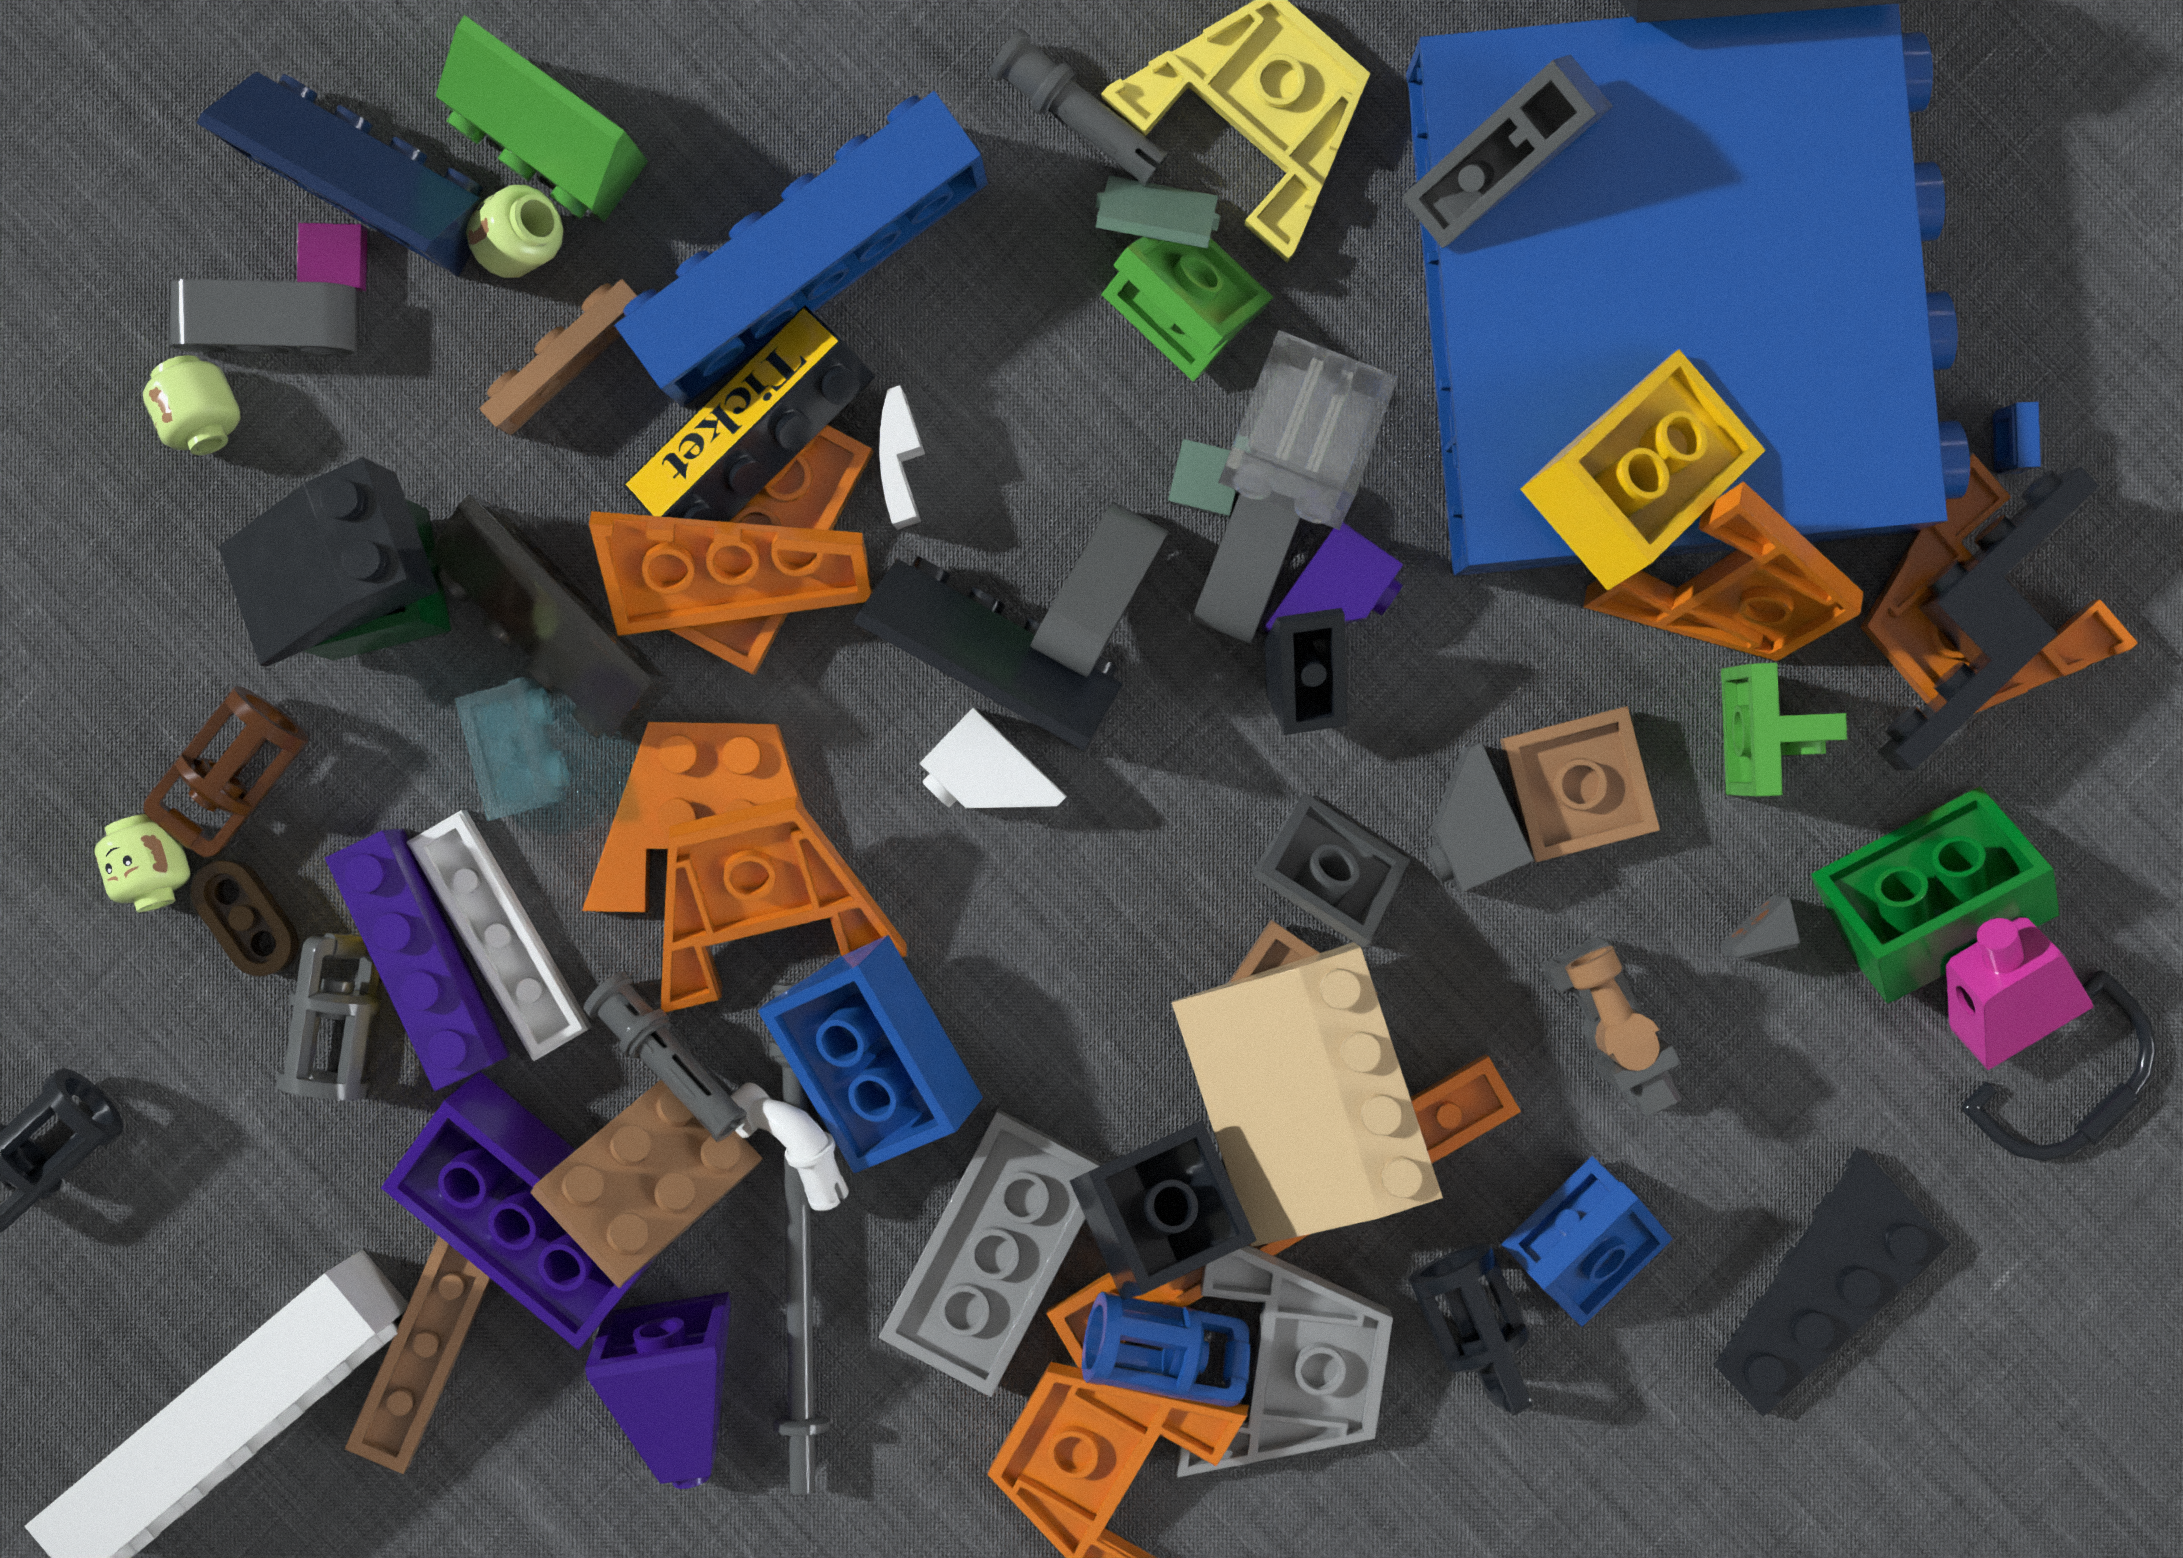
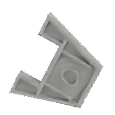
M1250 1245L1204 1265L1200 1285L1201 1296L1262 1302L1246 1419L1217 1466L1179 1446L1176 1461L1177 1478L1375 1439L1393 1322L1390 1308Z

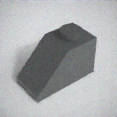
M1482 742L1472 743L1463 747L1429 831L1435 845L1426 849L1431 865L1441 884L1451 880L1454 888L1461 892L1534 861Z

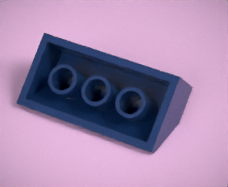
M256 71L202 111L196 123L238 153L457 277L460 275L472 253L468 244L466 228L473 212L483 201L479 198L483 187L452 168H448L444 177L423 166L428 158L426 154L393 136L389 145L380 142L368 135L373 127L371 123L340 105L331 114L313 104L318 94L286 74H282L280 80L276 83Z

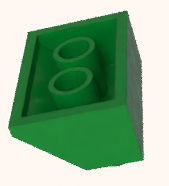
M1981 786L1811 873L1812 881L1853 960L1887 1004L1945 975L1946 965L1949 960L1978 942L1977 931L1986 921L1995 918L2013 921L2018 917H2026L2038 927L2060 915L2054 869Z

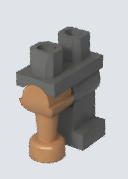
M1596 936L1540 963L1552 988L1560 993L1570 988L1572 989L1585 1016L1583 1025L1585 1039L1592 1049L1599 1053V1055L1591 1058L1601 1078L1621 1093L1623 1092L1627 1102L1632 1107L1638 1105L1641 1113L1646 1117L1682 1100L1668 1073L1669 1069L1680 1065L1681 1062L1673 1046L1656 1036L1655 1032L1660 1030L1657 1025L1642 1014L1622 972L1621 962L1613 946H1609L1608 941Z

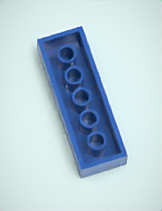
M935 91L922 100L918 95H914L901 102L887 116L889 124L869 139L865 134H861L849 140L836 152L834 159L837 162L817 177L813 173H807L793 181L781 194L784 201L764 216L761 212L757 211L744 217L729 231L728 235L731 240L712 254L707 250L694 254L676 270L678 279L659 293L655 289H649L639 294L625 306L623 313L626 317L614 326L663 392L681 407H685L753 357L804 305L812 312L816 311L988 185L980 152Z

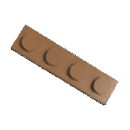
M440 1236L437 1238L396 1331L398 1334L394 1336L345 1446V1450L401 1474H404L411 1464L492 1280Z

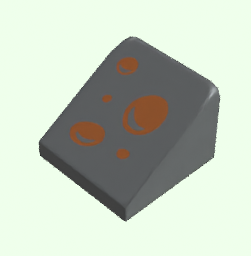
M1777 894L1769 897L1720 943L1722 953L1733 958L1745 959L1797 947L1800 939L1790 898Z

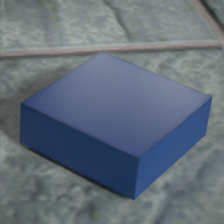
M2039 402L2014 403L1995 411L1993 414L1994 471H1997V475L2020 474L2041 467Z

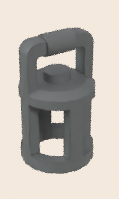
M327 933L324 936L309 937L304 942L297 986L295 990L290 991L288 1003L294 1007L285 1068L278 1070L276 1084L278 1090L299 1096L330 1100H360L368 1097L370 1080L364 1076L373 1015L380 1014L382 1003L376 998L379 973L360 934ZM323 957L326 959H360L356 989H354L355 981L336 977H322L321 985H319ZM320 1018L345 1020L338 1071L313 1068Z

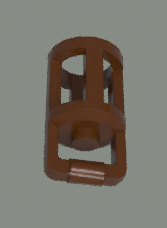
M235 686L146 797L143 808L148 818L157 823L170 837L185 848H191L203 857L215 856L223 850L309 742V737L300 726L273 704L248 689ZM233 713L247 724L218 762L209 758L199 757ZM266 740L282 748V750L248 792L238 776ZM180 777L191 788L188 792L189 796L200 806L212 812L219 808L233 814L214 838L203 833L204 829L176 808L173 807L171 809L164 804V797Z

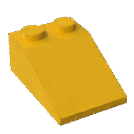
M1678 349L1561 450L1520 490L1608 591L1650 565L1766 450L1681 350Z

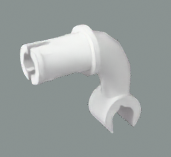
M745 1083L730 1096L740 1108L747 1112L746 1119L735 1131L742 1138H748L760 1128L769 1131L786 1147V1160L790 1166L798 1170L811 1208L818 1211L829 1210L840 1204L839 1198L845 1199L849 1193L848 1187L834 1159L835 1141L832 1135L823 1132L805 1111L788 1103L770 1099L769 1095L762 1088L753 1083Z

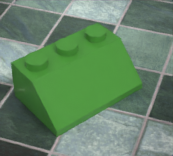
M465 15L456 27L436 92V97L452 112L446 122L477 145L486 136L504 149L497 159L526 181L530 182L537 173L555 186L549 197L577 218L581 219L588 210L605 222L648 163L646 157L623 129Z

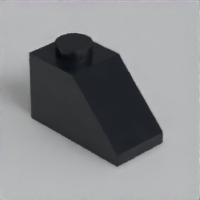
M1342 608L1277 617L1265 640L1267 697L1283 735L1347 726L1345 614Z

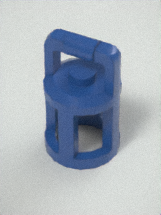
M1102 1291L1097 1295L1093 1303L1085 1331L1082 1351L1083 1379L1086 1383L1108 1385L1168 1396V1398L1185 1399L1232 1407L1239 1404L1244 1397L1246 1384L1249 1379L1251 1347L1249 1345V1327L1243 1320L1235 1317L1134 1298L1122 1300L1119 1294ZM1203 1330L1224 1333L1228 1337V1342L1225 1343L1223 1367L1225 1389L1195 1383L1198 1373L1205 1371L1209 1358V1343L1204 1340ZM1120 1340L1162 1347L1163 1351L1121 1344ZM1124 1368H1130V1369H1135V1370H1141V1371H1146V1372H1152V1373H1157V1374H1162V1375H1156V1374H1151V1373H1145V1372H1140V1371H1134V1370H1129V1369H1124Z

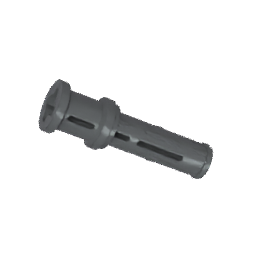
M1022 28L1019 29L1001 49L992 63L988 75L995 81L1006 80L1032 101L1031 109L1039 115L1043 113L1047 116L1051 112L1137 178L1139 183L1146 186L1154 177L1153 172L1155 169L1159 171L1169 153L1159 148L1074 82L1076 74L1072 72L1073 68L1066 62L1059 65L1029 42L1030 34Z
M622 971L609 977L589 996L585 1002L584 1011L590 1018L596 1019L599 1017L619 1038V1049L625 1056H631L633 1059L641 1058L671 1090L674 1096L712 1134V1138L716 1142H720L730 1136L746 1119L747 1112L737 1105L710 1076L707 1070L670 1033L671 1023L669 1022V1016L662 1009L654 1010L633 988L634 979L628 972Z

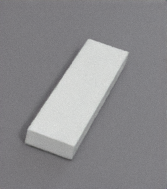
M460 810L407 841L408 846L532 1060L535 1061L591 1029L590 1022L468 811Z

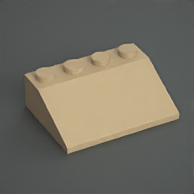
M1355 942L1171 1001L1228 1177L1257 1241L1251 1243V1247L1383 1218L1443 1198L1362 949Z

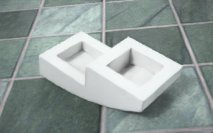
M900 385L887 390L882 410L879 447L881 479L885 501L892 525L897 530L921 522L902 462L925 454L906 395Z

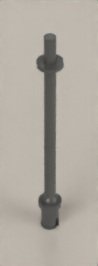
M798 983L773 984L775 997ZM770 1041L769 1055L776 1056V1062L782 1066L783 1102L795 1106L809 1115L807 1093L776 1041ZM784 1146L789 1415L775 1419L773 1421V1431L780 1435L789 1436L790 1492L801 1495L816 1491L815 1434L828 1431L830 1429V1419L824 1415L814 1413L810 1204L798 1170L790 1166L786 1160V1147Z

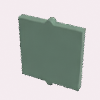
M1109 175L1105 192L1097 193L1095 207L1099 209L1095 228L1208 249L1211 230H1218L1220 215L1215 213L1218 196L1153 183L1143 186L1137 180Z

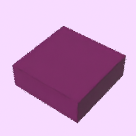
M298 223L297 282L344 284L355 287L357 292H366L368 229L362 224Z

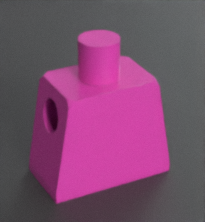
M2018 917L2013 921L2004 918L1986 921L1977 931L1978 942L1953 956L1946 965L1950 1028L1987 1070H1990L2093 1008L2091 999L2065 956L2026 917Z

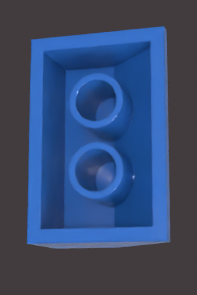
M889 935L838 957L764 1004L758 1010V1013L853 1173L956 1132L983 1098Z

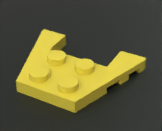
M1254 0L1204 29L1203 34L1172 52L1168 50L1151 60L1147 67L1123 81L1119 79L1110 84L1101 93V97L1126 122L1146 136L1186 89H1191L1279 166L1286 175L1249 215L1244 225L1288 263L1294 256L1367 84L1370 72L1288 0Z

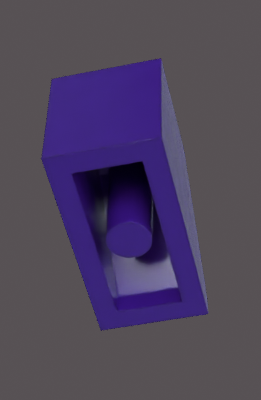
M1339 520L1262 630L1269 634L1277 617L1342 608L1345 614V624L1365 619L1371 610L1382 616L1403 587L1402 583L1394 579L1403 564Z

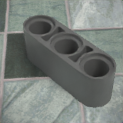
M171 281L169 346L179 350L209 353L352 355L356 353L357 289L349 285L327 282Z
M1257 449L1192 615L1191 622L1242 642L1251 643L1317 474L1316 471Z
M1113 501L1044 617L1030 647L1088 678L1155 561L1169 531Z

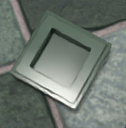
M1183 439L1167 503L1229 518L1245 454Z

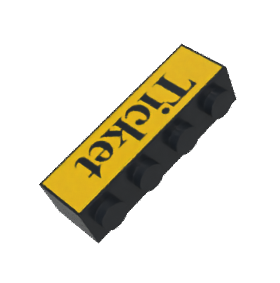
M804 305L623 484V487L649 516L729 522L875 376L843 340Z

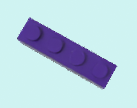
M404 828L382 830L325 857V860L435 1092L511 1055L431 885L407 844L409 839Z

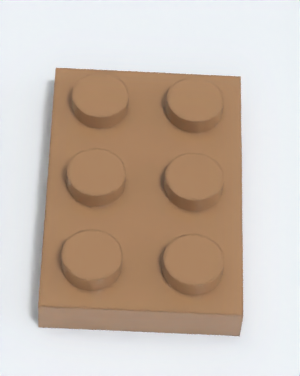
M660 1080L538 1181L530 1193L618 1288H621L751 1173L763 1158L736 1131L724 1140L716 1142L712 1138V1134Z

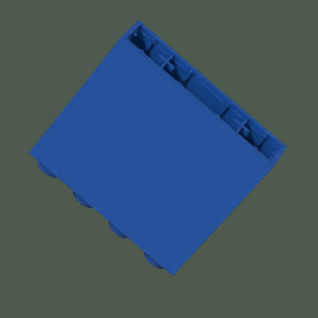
M1899 4L1637 23L1632 17L1419 38L1406 71L1416 183L1554 59L1571 54L1613 105L1608 112L1560 154L1447 247L1442 249L1420 222L1453 576L1584 564L1520 488L1678 349L1681 350L1766 450L1719 497L1744 481L1810 543L1909 534L1948 521L1946 500L1962 498L1968 488L1970 454L1967 437L1962 425L1957 420L1938 422L1933 371L1949 369L1954 362L1958 340L1957 318L1953 301L1946 291L1926 292L1921 244L1923 241L1937 240L1941 234L1945 217V190L1940 169L1934 161L1914 163L1909 113L1923 112L1928 106L1932 92L1933 63L1930 45L1923 32L1901 33ZM1700 515L1658 557L1737 549L1698 529Z

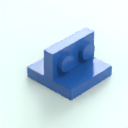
M1591 1156L1501 1245L1569 1316L1583 1327L1672 1240V1237L1641 1200L1622 1181L1619 1182Z

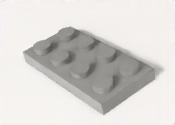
M997 1109L878 1338L992 1397L1085 1220V1215L1069 1181L1104 1164Z

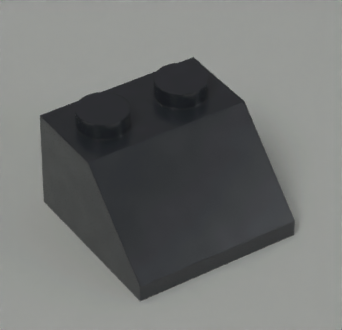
M1203 1120L1069 1181L1122 1300L1143 1295L1257 1241Z

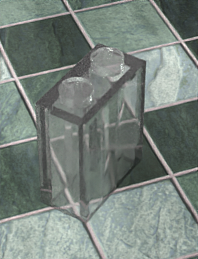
M1278 330L1218 483L1237 490L1247 498L1263 500L1297 513L1306 521L1322 523L1340 530L1357 493L1399 376Z

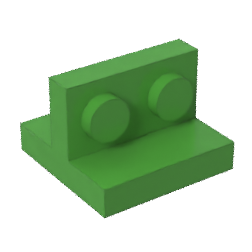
M1144 236L1129 245L1113 264L1119 272L1101 294L1193 382L1205 373L1239 330L1259 316L1274 298L1211 238L1207 249Z
M1777 663L1746 664L1721 669L1726 795H1783L1781 755L1826 754V740H1847L1846 713L1779 716Z

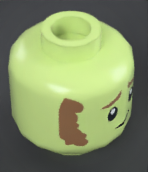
M509 185L483 200L473 212L466 228L469 248L476 260L490 273L503 278L521 277L553 259L562 246L564 233L561 216L553 202L540 190L528 185Z
M177 356L159 364L153 369L151 379L143 391L145 406L163 444L175 450H190L194 455L213 453L227 444V435L235 430L241 418L239 406L221 368L211 362L200 361L196 356Z
M146 814L131 816L107 825L105 827L106 836L96 844L94 850L103 883L110 899L118 903H134L137 912L151 911L174 903L176 900L173 891L181 888L191 877L183 845L170 837L157 823L148 818Z

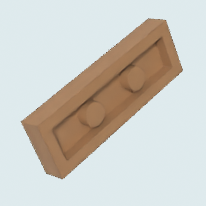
M623 279L614 286L606 283L597 288L583 302L581 309L584 313L567 329L559 326L547 333L535 346L534 352L537 356L519 372L516 369L507 371L489 387L487 395L490 399L479 409L496 428L512 435L621 336L614 325L626 317L623 309L638 294Z

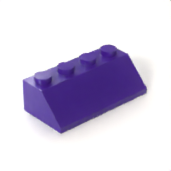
M479 1071L443 1101L381 1186V1189L579 1351L656 1257L621 1288H618L530 1193L538 1181L576 1150Z

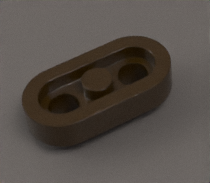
M223 860L207 864L196 874L191 886L192 903L239 970L252 976H267L283 971L293 962L299 946L297 931L253 868L241 861ZM228 880L234 881L239 887V897L234 903L227 901L223 895V887ZM265 931L271 933L276 941V947L270 955L264 953L259 946V938Z

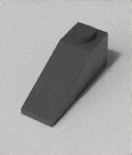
M1571 54L1554 59L1404 193L1401 199L1443 249L1560 154L1608 112L1613 105Z

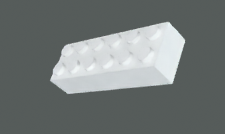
M363 1249L320 1276L25 1525V1528L51 1558L134 1557L159 1536L164 1529L203 1499L209 1491L254 1456L260 1448L305 1413V1410L349 1376L356 1367L398 1334L396 1331L399 1327L394 1321L406 1311L408 1302Z

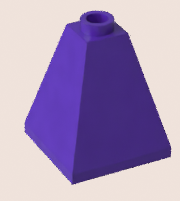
M729 1292L612 1310L601 1323L585 1366L587 1379L660 1484L672 1482L675 1488L688 1489L703 1484L711 1476L717 1452L731 1310Z

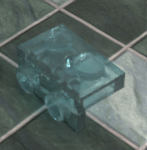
M520 677L509 680L508 684L455 698L487 821H494L566 802L563 788L570 785V776L561 750H552L546 726L553 724L554 717L549 697L543 687L536 689L534 679Z

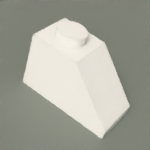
M972 708L919 763L930 773L922 781L923 784L949 808L957 800L965 808L1059 806L1067 797L975 708Z

